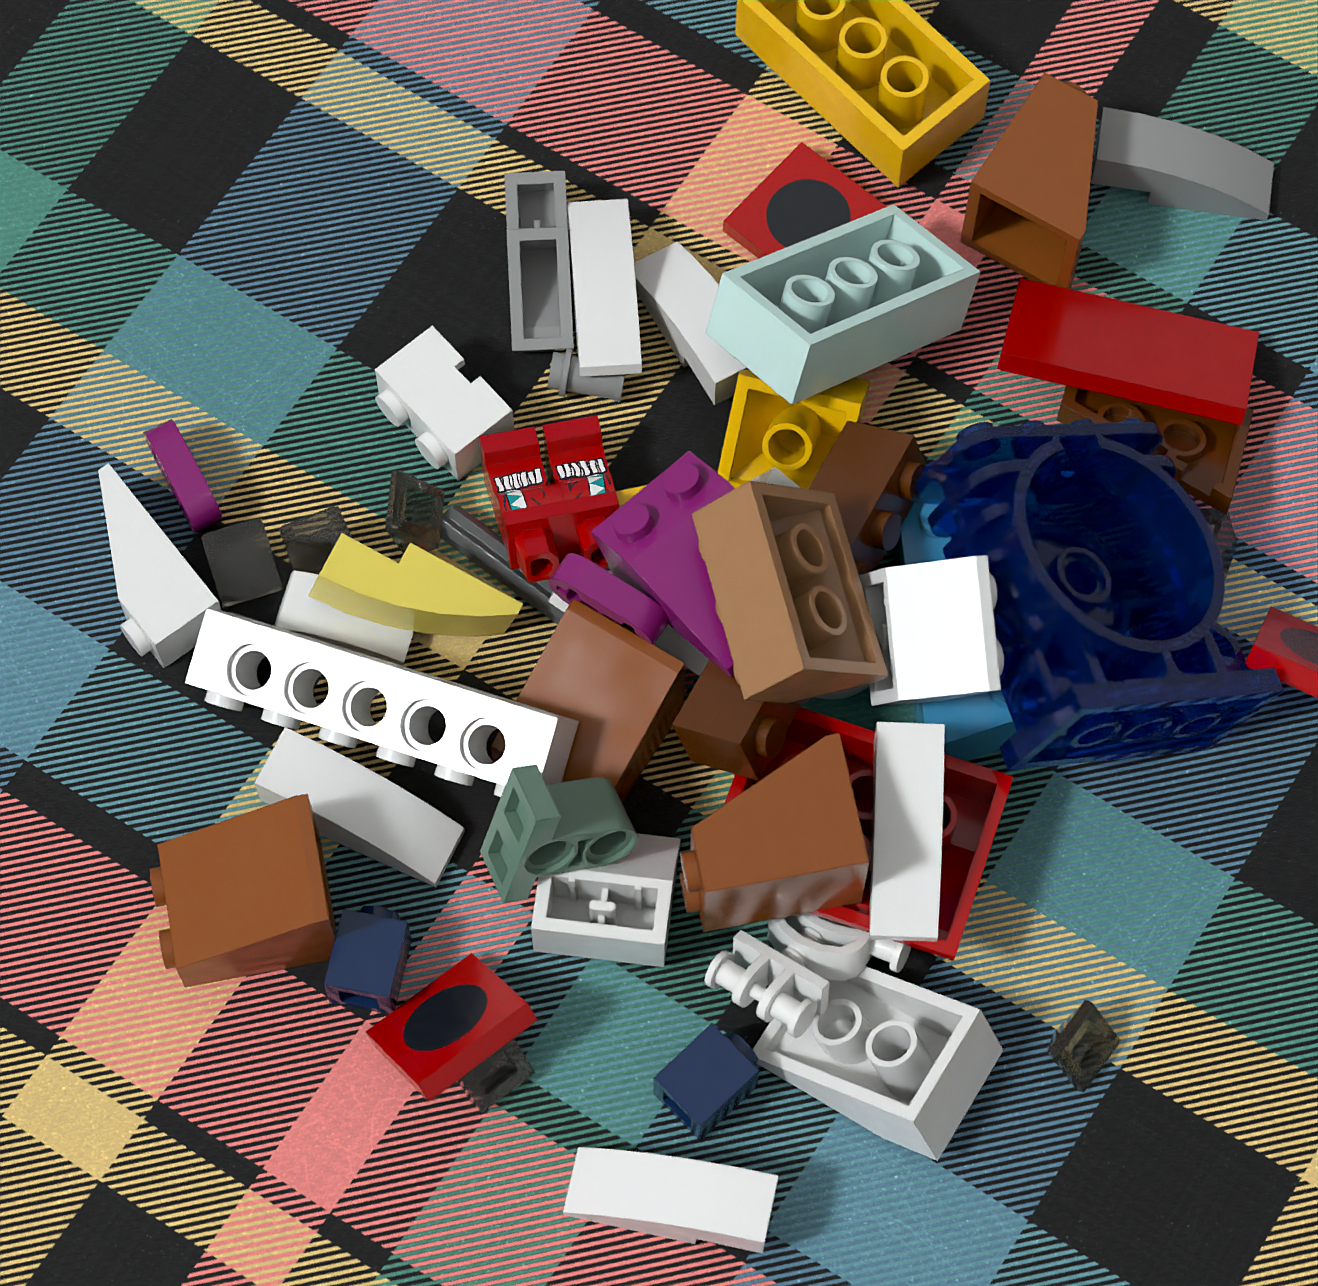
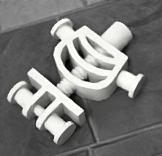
M807 912L768 920V939L775 949L740 930L733 937V954L723 950L713 959L705 975V984L712 989L722 986L732 992V1001L742 1008L748 1006L754 999L759 1002L756 1010L757 1017L766 1022H770L775 1018L788 1026L787 1033L789 1035L799 1038L809 1028L815 1014L821 1016L828 1008L830 982L826 979L845 981L857 977L864 970L871 956L890 962V970L899 973L909 956L911 947L892 940L869 939L868 932Z

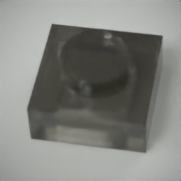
M514 1038L459 1079L458 1082L471 1103L483 1113L535 1074V1071Z

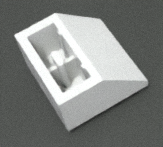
M988 555L887 567L859 575L888 673V677L869 683L871 706L945 701L1001 690L1000 675L1003 671L1004 656L1002 647L995 636L993 609L997 602V586L993 575L989 573Z
M637 834L638 843L633 851L613 864L538 877L531 924L533 951L664 967L680 839Z

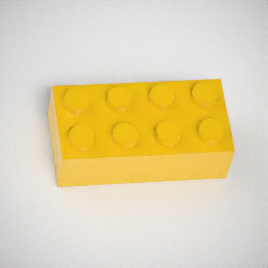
M737 0L735 35L896 187H900L984 118L991 80L904 0Z

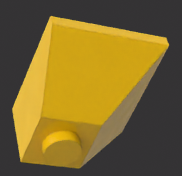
M740 370L718 474L736 489L776 467L799 487L808 489L847 420L861 423L871 381L854 377L791 405L750 370Z

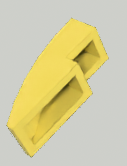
M341 533L308 594L309 597L346 614L384 626L425 634L454 636L504 634L523 603L412 543H409L397 563Z

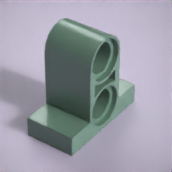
M537 764L513 767L511 769L480 852L504 904L528 900L536 877L602 867L623 859L637 845L638 835L611 780L598 777L546 785Z

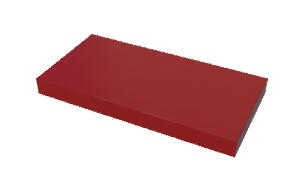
M1019 278L997 369L1242 425L1247 410L1259 332Z

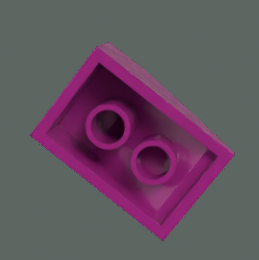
M688 451L591 532L613 575L657 602L667 614L669 625L731 678L734 676V662L723 624L716 612V599L706 563L699 551V538L692 513L735 488L691 451Z

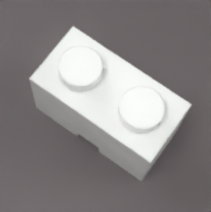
M431 326L375 369L379 395L375 399L383 414L392 424L399 427L404 423L416 435L415 444L430 465L436 469L444 465L459 481L482 463L479 436L514 430L513 410L481 376L470 383L459 372V369L465 365L464 358Z

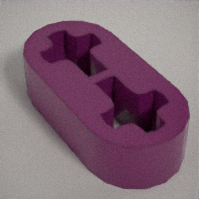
M170 419L143 432L154 460L192 531L196 533L223 520L213 493L175 422Z
M568 553L548 581L549 587L567 604H570L575 599L653 645L669 624L667 614L657 602L583 556Z

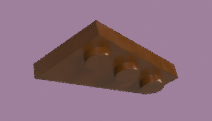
M1066 386L1056 420L1227 515L1233 498L1254 410L1247 408L1242 425H1236Z

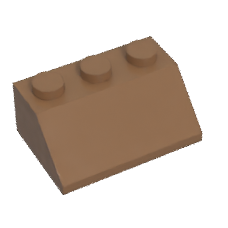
M748 481L692 513L699 538V551L706 563L716 599V612L724 627L734 662V675L741 687L744 700L790 703L877 682L888 677L834 493Z

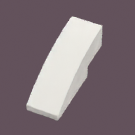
M628 199L567 202L573 304L580 377L642 373L637 292Z
M678 242L634 262L636 292L684 368L688 365L691 367L714 405L734 396L740 370L749 369L733 358L729 352L706 334L719 286L718 283L694 256Z
M877 722L874 737L873 805L871 810L869 939L937 942L942 856L945 724Z
M286 727L255 781L260 800L268 804L308 793L320 835L434 887L440 881L465 832L463 826L400 786L334 750Z
M578 1147L563 1215L696 1244V1239L763 1254L778 1175L652 1153Z

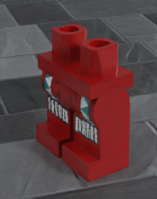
M598 415L542 425L546 470L550 484H548L541 460L540 446L535 427L479 436L484 483L504 546L507 549L510 569L521 568L530 583L549 580L558 568L559 561L563 560L568 553L583 556L603 569H608L609 566L591 531L619 509L620 505L603 448L602 431Z

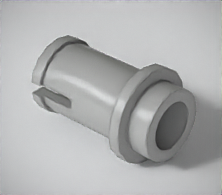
M567 348L566 354L553 352L547 388L559 390L560 397H565L567 391L613 399L616 402H620L625 374L580 377L578 356L572 355L573 349Z

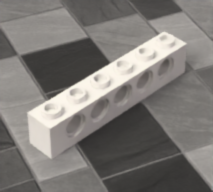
M207 608L185 681L187 684L207 690L204 701L235 711H242L244 702L264 708L261 719L266 722L298 730L302 720L321 727L318 738L345 747L356 748L358 739L379 745L376 757L400 765L414 767L417 757L437 764L434 775L455 783L472 786L476 776L497 783L494 795L499 797L503 793L513 767L537 764L546 785L561 783L579 721L239 614ZM267 657L271 664V675L268 682L261 687L257 679V667L260 661ZM324 674L328 681L329 692L325 701L318 705L313 696V687L318 677ZM381 692L387 702V711L383 720L376 724L371 717L370 706L373 698ZM440 710L446 721V730L440 741L434 743L428 733V723L431 716ZM498 728L504 735L506 746L502 757L494 763L487 754L486 743L489 735Z

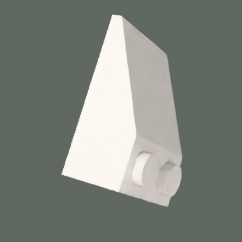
M866 966L855 978L845 981L826 979L830 982L828 1008L821 1016L815 1014L809 1028L799 1038L789 1035L787 1033L788 1026L774 1018L770 1021L753 1048L758 1057L756 1062L758 1065L881 1138L937 1161L1003 1052V1048L980 1009Z

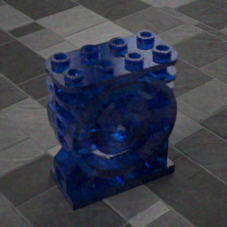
M1129 418L1118 423H1094L1091 419H1081L1069 424L1044 425L1040 420H1033L1013 426H993L991 422H979L961 430L956 436L957 441L940 458L930 462L923 468V475L915 483V490L919 500L924 504H939L928 516V524L932 534L936 537H951V540L942 549L945 560L988 555L989 573L993 575L996 582L997 602L993 609L995 636L1002 647L1004 656L1003 671L1000 675V687L1017 731L999 746L1008 770L1206 751L1284 691L1275 668L1249 670L1245 664L1246 660L1237 638L1216 623L1221 612L1225 593V576L1220 550L1202 512L1189 494L1174 479L1177 469L1172 458L1168 455H1151L1163 441V436L1157 424L1143 422L1140 418ZM1139 624V628L1133 626L1131 629L1128 630L1129 625Z

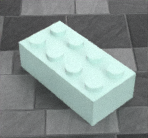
M893 204L722 273L706 334L729 352L733 358L741 362L770 386L775 393L793 405L961 330L981 271Z

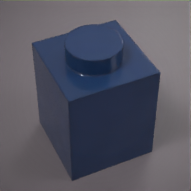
M370 905L363 906L361 912L347 909L342 910L324 981V987L330 1003L384 1014H390L396 1009L412 943L408 922L399 920L400 915L387 908Z
M711 1023L654 1077V1095L701 1141L757 1087L759 1069L754 1064L758 1061V1057L748 1043L737 1033L730 1031L725 1036Z

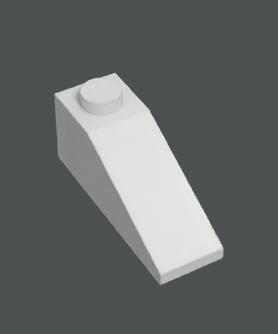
M108 463L99 469L98 473L118 599L127 619L120 625V628L140 656H144L151 651L162 667L165 668L196 646L206 608L222 610L217 598Z

